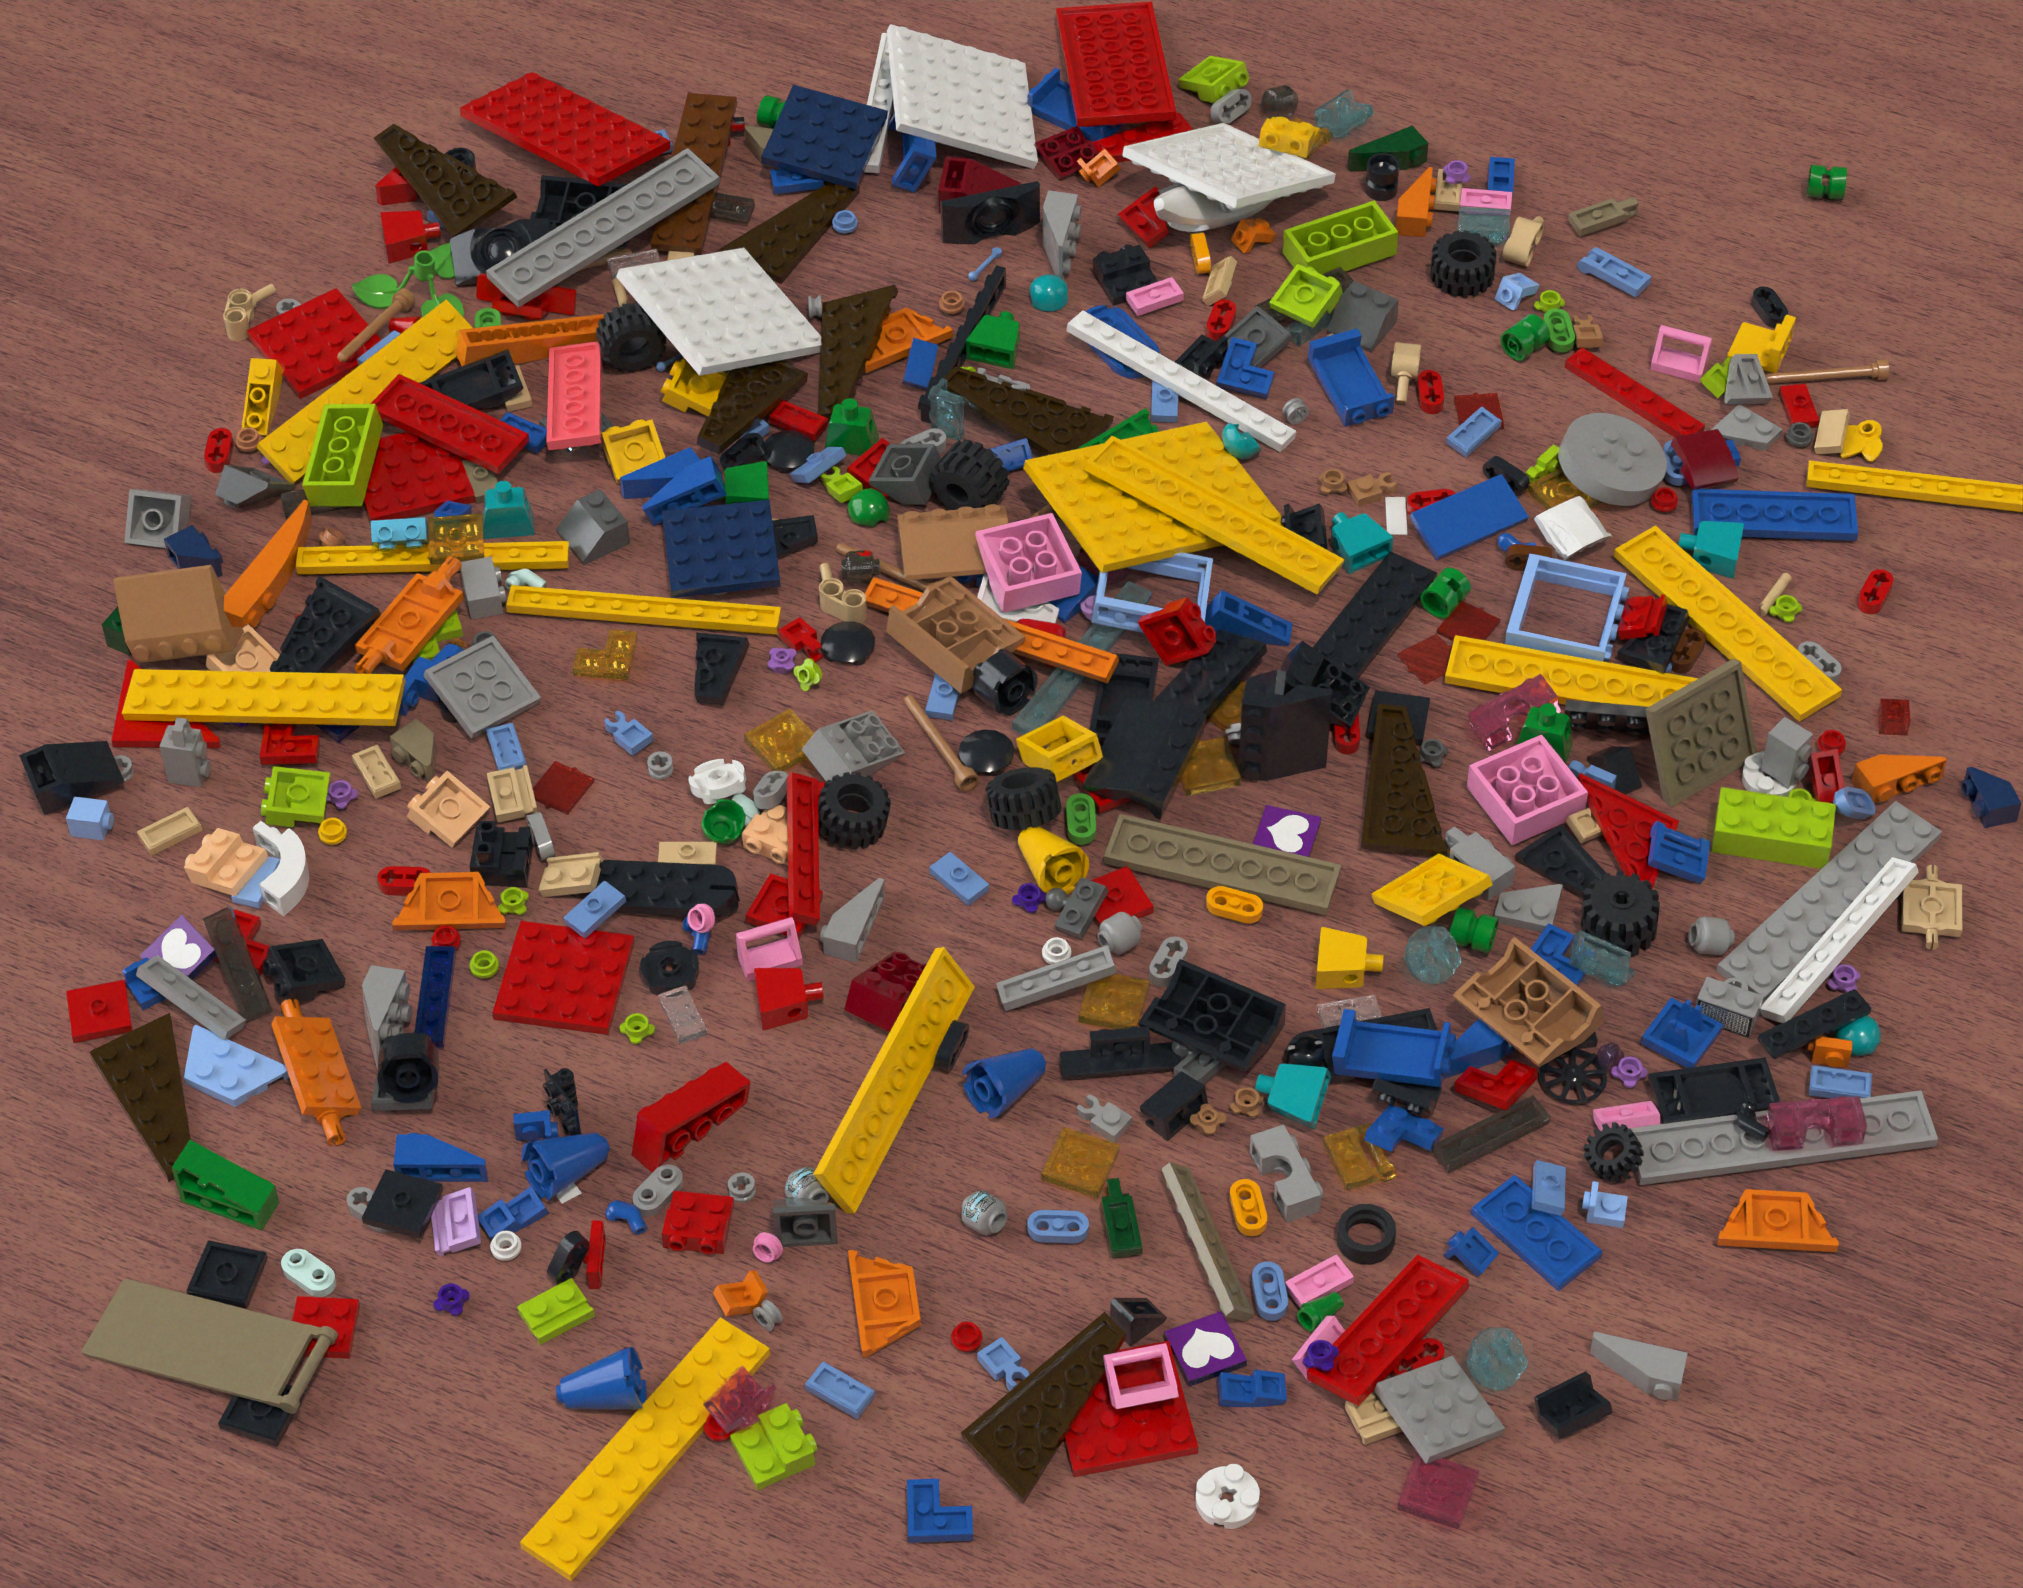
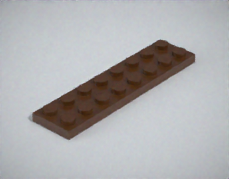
M688 93L672 157L688 148L720 177L737 108V97ZM718 185L655 223L651 250L690 252L701 255Z

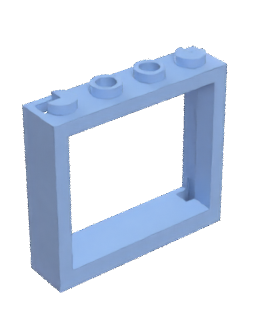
M1182 552L1174 554V557L1126 567L1199 582L1196 604L1199 605L1201 618L1205 622L1213 558ZM1099 570L1091 623L1144 633L1137 623L1141 616L1162 610L1163 608L1104 597L1108 572L1101 573Z
M1529 554L1506 631L1505 644L1603 662L1605 660L1610 661L1613 645L1609 643L1610 640L1616 641L1619 625L1615 624L1616 620H1621L1624 605H1621V601H1626L1629 593V588L1625 587L1627 573ZM1536 580L1613 596L1599 647L1521 631Z

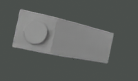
M878 878L836 911L832 915L829 924L822 927L820 942H823L824 955L858 962L885 899L884 879Z
M1599 1332L1593 1333L1590 1349L1591 1355L1644 1393L1654 1395L1662 1400L1671 1399L1678 1401L1687 1352Z

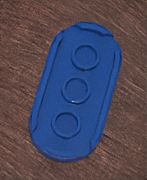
M1099 305L1085 311L1160 354L1156 343L1122 309L1114 306L1111 309L1107 308V305ZM1088 344L1116 374L1126 378L1146 377Z

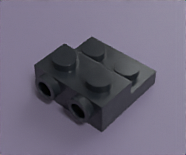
M1127 244L1121 247L1119 251L1112 253L1103 251L1093 258V274L1113 306L1127 302L1126 292L1158 282L1150 269V260L1141 245L1132 246Z
M323 939L269 946L266 959L263 961L264 974L272 976L275 981L274 991L277 997H283L284 1000L291 999L292 1003L294 999H297L299 1002L314 1000L318 991L343 988L346 980Z

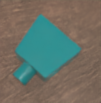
M500 481L496 483L495 489L485 491L483 539L535 535L534 513L524 488H511L509 482Z
M1340 512L1333 517L1332 523L1334 526L1332 527L1331 545L1336 555L1344 559L1342 566L1348 575L1383 560L1390 551L1392 552L1393 536L1367 514L1361 513L1349 518L1344 512Z
M1702 521L1699 523L1697 535L1681 533L1678 546L1683 550L1694 551L1693 559L1708 572L1734 579L1744 523Z
M1279 1064L1275 1077L1259 1074L1255 1090L1269 1094L1267 1104L1272 1111L1315 1130L1331 1080V1074L1324 1067Z

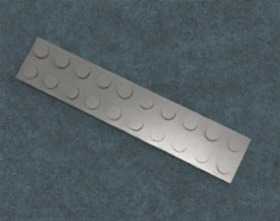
M687 148L486 270L487 278L519 308L719 185L720 177Z
M1895 801L1718 964L1716 972L1726 979L1739 978L1745 981L1748 985V991L1764 996L1763 1004L1892 857L1915 863L1941 838L1942 831Z
M1921 1090L1755 1112L1757 1122L1770 1129V1133L1764 1142L1740 1129L1737 1114L1628 1128L1634 1132L1644 1151V1156H1640L1643 1161L1641 1166L1635 1164L1638 1169L1637 1176L1640 1185L1935 1147L1938 1143V1137Z

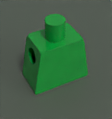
M1003 311L999 317L983 316L966 340L967 360L1014 370L1020 342V323L1014 321V315L1008 311Z
M848 398L842 404L834 405L825 449L827 447H843L846 454L861 456L879 441V434L872 410L867 407H858V402L855 399Z
M767 461L730 467L724 470V486L727 495L715 500L726 499V504L769 500Z
M1545 703L1540 708L1530 707L1516 745L1543 735L1566 764L1573 746L1570 717L1566 714L1558 713L1557 708L1550 703Z

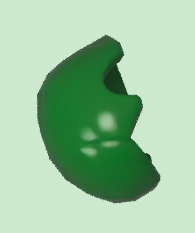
M872 488L863 489L855 493L847 506L851 521L858 525L875 527L876 523L880 520L887 522L891 513L885 496Z
M719 799L715 805L705 810L701 828L705 837L717 843V845L732 844L741 837L744 831L746 815L742 806L734 800Z

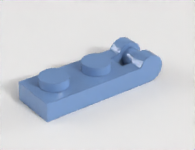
M1597 247L1591 249L1587 254L1588 257H1583L1577 263V267L1582 273H1591L1634 297H1637L1651 284L1652 276Z

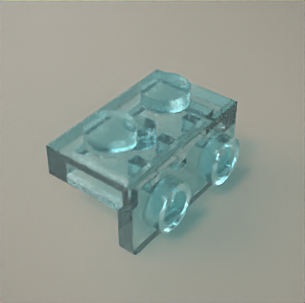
M1347 89L1314 111V115L1321 134L1333 135L1339 138L1347 135L1349 130L1355 126L1364 124L1367 118L1374 115L1372 105L1356 103L1352 90Z
M1459 207V232L1470 231V233H1479L1481 237H1487L1489 242L1493 244L1507 242L1510 233V209Z
M941 378L939 383L931 388L928 396L929 401H931L929 413L931 429H940L945 432L946 437L959 441L964 436V397L948 392L947 380Z
M1581 930L1575 934L1569 965L1580 969L1585 974H1592L1605 980L1610 985L1619 987L1633 978L1635 973L1633 969L1628 968L1631 952Z

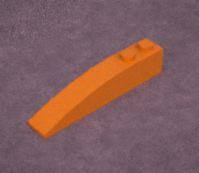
M604 314L459 330L456 355L461 366L507 349L510 352L514 365L549 358V348L597 342L596 328L599 327V320L604 319Z
M302 501L224 595L223 610L232 627L244 628L248 624L252 628L256 627L267 610L274 606L276 599L290 580L296 568L298 547H305L312 523L309 501Z

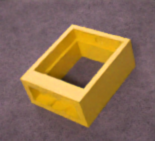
M1061 716L1016 739L1023 764L1029 767L1051 770L1055 774L1057 782L1098 762L1103 757L1097 734L1065 716Z

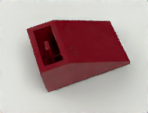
M945 157L938 190L939 213H941L940 201L1021 185V182L970 158Z
M894 951L852 979L844 1010L890 1032L927 964H921L910 959L905 953Z

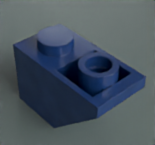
M193 525L164 538L168 558L177 569L212 565L217 577L223 575L220 565L223 563L221 554L216 548L212 549L206 535L203 532L199 533Z
M1968 767L1964 780L1961 783L1962 792L1965 797L1970 799L1976 818H1980L1984 828L2016 822L2022 803L2011 783L1977 768Z

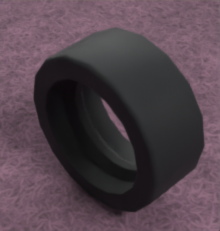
M1358 1204L1350 1207L1341 1215L1337 1228V1245L1341 1253L1350 1261L1361 1265H1373L1384 1261L1392 1253L1395 1246L1396 1223L1391 1214L1382 1207L1373 1204ZM1369 1223L1379 1227L1384 1232L1385 1237L1380 1243L1362 1245L1353 1241L1349 1237L1348 1231L1357 1224Z

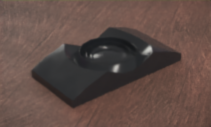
M1035 181L940 201L941 239L943 243L975 245L987 236L998 234L1016 236L1040 223L1039 182Z
M549 218L520 219L497 228H475L451 238L450 244L457 287L477 284V276L480 273L486 274V270L552 231Z
M508 349L420 382V384L476 410L483 407H499L524 388Z
M1113 653L1118 656L1119 662L1108 683L1098 682L1090 731L1097 734L1099 741L1105 742L1126 699L1153 701L1159 658Z
M1766 1057L1649 1073L1648 1076L1663 1124L1735 1115L1738 1106H1741V1102L1745 1099L1752 1100L1757 1104L1755 1112L1781 1109L1782 1107Z

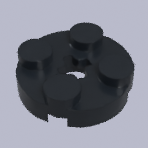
M663 941L649 948L650 952L646 954L645 958L644 955L641 958V977L652 994H677L695 987L696 979L699 976L698 956L692 948L689 950L683 947L681 942ZM668 964H672V967L676 968L672 971L664 970Z

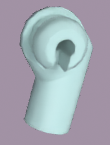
M529 569L513 571L505 580V586L508 590H510L511 585H529L530 587L544 588L547 581Z
M742 793L733 796L732 800L743 808L746 815L745 826L747 827L755 814L760 815V809L755 807L754 801Z

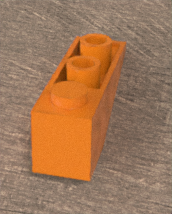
M1429 167L1399 198L1396 218L1398 235L1426 237V228H1432L1433 212H1428V210H1434L1435 195H1430V193L1436 192L1437 178H1432L1433 167Z
M1879 754L1855 763L1851 782L1856 788L1865 790L1874 803L1884 802L1893 796L1904 792H1911L1917 787L1928 783H1935L1943 778L1947 759L1939 756Z

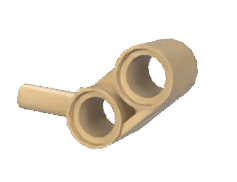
M1519 216L1516 219L1511 236L1504 246L1502 260L1524 267L1529 266L1534 253V245L1537 246L1542 237L1544 229L1542 217L1537 216L1530 220Z
M269 284L253 294L246 289H236L228 295L223 318L227 336L230 340L242 341L248 338L247 330L250 329L249 321L255 316L254 308L258 302L276 293L273 284Z
M1395 342L1391 376H1396L1399 379L1396 403L1406 404L1409 380L1412 378L1417 379L1421 344Z
M822 563L819 567L822 582L819 585L821 610L842 621H855L861 624L867 619V608L864 592L858 589L845 591L843 583L839 579L833 578L830 564Z

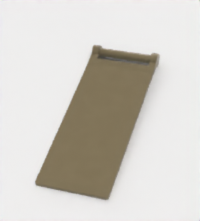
M124 1279L84 1345L82 1354L87 1357L281 1408L287 1413L295 1414L301 1405L299 1400L329 1345H333L336 1341L338 1333L328 1326L320 1328L162 1287ZM312 1338L318 1339L289 1394L281 1396Z

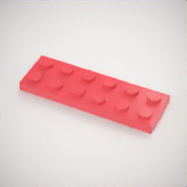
M598 341L549 348L546 441L548 450H563L570 447L600 444L602 352Z

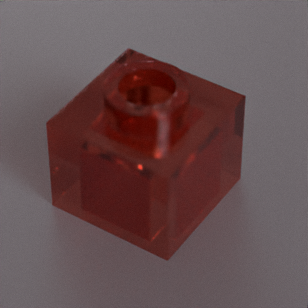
M1881 698L1877 712L1879 734L1907 736L1911 722L1909 700Z

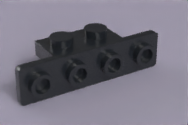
M1853 989L1759 1034L1758 1041L1773 1059H1777L1870 1014L1872 1008L1859 992Z
M1149 1026L1089 1031V1049L1060 1052L1063 1079L1174 1070V1067L1181 1062L1180 1055H1177L1172 1050L1173 1042L1150 1044Z

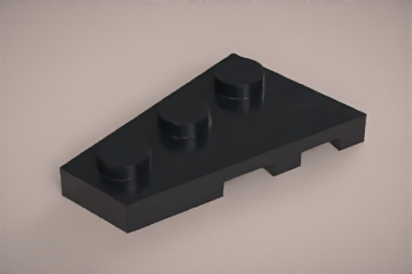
M814 515L772 520L777 558L818 542Z
M1667 604L1659 635L1654 636V633H1648L1647 637L1629 639L1618 650L1619 660L1665 674L1690 619L1688 610Z
M696 632L697 670L695 671V697L697 703L723 705L749 648L748 638Z
M1561 824L1515 854V861L1553 882L1563 885L1564 888L1583 898L1586 888L1590 889V883L1594 879L1601 881V876L1606 874L1602 867Z

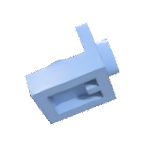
M1521 273L1503 276L1495 300L1511 310H1517L1523 297L1537 293L1539 284Z
M1593 1181L1591 1192L1585 1191L1582 1209L1588 1210L1586 1222L1623 1228L1628 1196L1598 1192L1599 1182Z

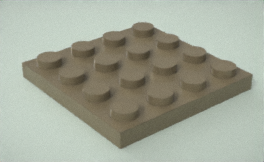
M1735 659L1730 660L1645 709L1662 798L1670 808L1743 767L1745 759L1757 753L1741 662Z

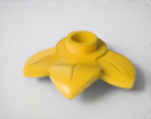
M1865 420L1858 425H1848L1843 451L1840 453L1841 458L1845 459L1862 452L1866 460L1871 463L1875 461L1883 449V443L1880 440L1882 435L1881 425L1874 420Z

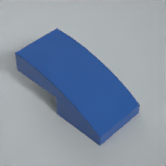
M1490 157L1488 190L1512 192L1513 197L1515 158Z
M913 337L902 384L925 391L928 390V383L932 376L938 349L937 344Z
M1084 567L1080 568L1082 576L1079 594L1048 602L1059 608L1057 619L1064 624L1081 611V603L1096 592L1098 577Z
M530 1186L507 1203L500 1199L480 1213L478 1220L489 1237L493 1239L501 1231L515 1233L541 1219L549 1211L535 1190Z
M1255 1369L1251 1376L1221 1372L1217 1378L1219 1406L1267 1407L1285 1404L1287 1401L1285 1373Z

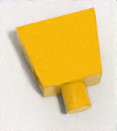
M1321 927L1316 989L1362 987L1364 971L1382 972L1384 955L1366 953L1367 938L1365 936Z

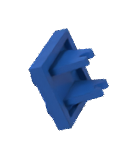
M1671 997L1642 1035L1641 1044L1686 1068L1696 1067L1722 1032L1723 1024L1703 1014L1700 1005L1693 1008L1689 999L1682 1003Z

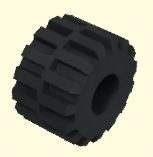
M959 440L952 445L931 470L932 472L929 474L930 487L932 491L936 492V498L945 504L944 507L948 510H958L961 507L983 508L987 505L995 504L1007 490L1010 481L1007 478L1009 475L1007 469L1002 466V460L997 458L991 449L984 448L983 444L979 442L972 443L971 440L961 442Z
M1617 871L1616 876H1611L1610 873L1603 874L1601 881L1594 879L1590 883V889L1586 888L1583 898L1581 927L1584 940L1589 938V946L1594 950L1600 946L1601 954L1609 956L1610 952L1616 953V958H1624V953H1630L1631 957L1639 955L1640 948L1646 951L1651 946V941H1654L1657 935L1660 902H1658L1659 895L1657 890H1651L1652 884L1647 879L1641 882L1639 880L1640 875L1632 873L1631 877L1625 876V871Z

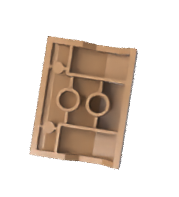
M990 504L983 508L961 507L958 510L947 511L944 509H934L931 512L923 513L908 511L897 515L899 545L902 551L905 581L987 574L975 533L976 531L1008 524L1005 506Z
M212 565L117 577L113 580L125 642L136 664L232 652L244 633L242 627L231 626L223 610L224 590Z
M951 576L926 588L917 604L903 611L899 610L895 605L891 606L886 629L889 635L959 693H963L973 687L975 679L973 670L978 663L985 662L1000 649H1006L1012 653L1025 641V636Z
M1516 937L1510 940L1504 957L1488 972H1476L1452 995L1457 1002L1538 1067L1583 1043L1604 1023L1601 1004Z

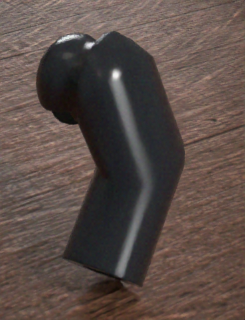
M1745 1099L1736 1111L1738 1125L1744 1132L1764 1142L1770 1133V1129L1757 1122L1755 1113L1757 1104L1752 1100Z

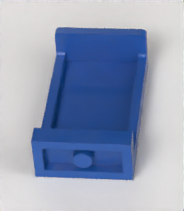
M1054 68L1043 77L1042 81L1035 88L1030 89L1027 95L1028 105L1031 107L1033 115L1068 130L1077 126L1070 87L1068 83L1060 79V69ZM1123 124L1082 126L1079 128L1086 140L1094 142L1112 136Z
M894 113L893 117L888 123L889 129L896 131V121ZM900 132L903 161L892 177V186L915 193L936 160L935 141Z
M1358 328L1309 342L1307 359L1344 427L1392 414L1395 396L1393 393H1386L1360 346L1362 335Z
M1344 1009L1332 1055L1334 1074L1441 1087L1444 1075L1448 1076L1450 1072L1451 1059L1448 1058L1449 1051L1454 1052L1456 1034L1451 1033L1450 1022H1444L1442 1031L1357 1021L1356 1010Z

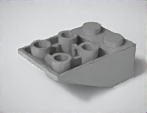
M1048 190L1043 205V246L1055 275L1064 280L1065 274H1069L1071 270L1072 260L1070 257H1074L1076 254L1077 242L1075 240L1081 237L1082 224H1078V221L1081 219L1082 206L1078 205V194Z
M873 710L819 728L802 748V751L825 781H832L833 776L837 774L843 776V773L849 772L850 775H855V772L861 773V776L864 777L870 776L905 754L898 741L891 735Z
M371 965L363 981L362 992L366 1029L378 1071V1054L384 1039L388 1036L403 1033L405 1022H409L411 1019L412 1005H408L410 984L406 983L405 970Z

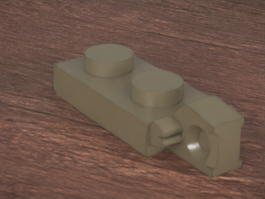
M1634 197L1621 202L1612 198L1571 212L1568 216V221L1579 236H1583L1624 222L1637 215L1639 203Z

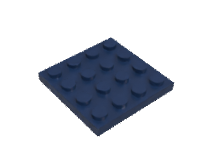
M793 85L761 156V163L857 190L887 119L888 110Z
M770 500L662 511L672 598L781 587Z

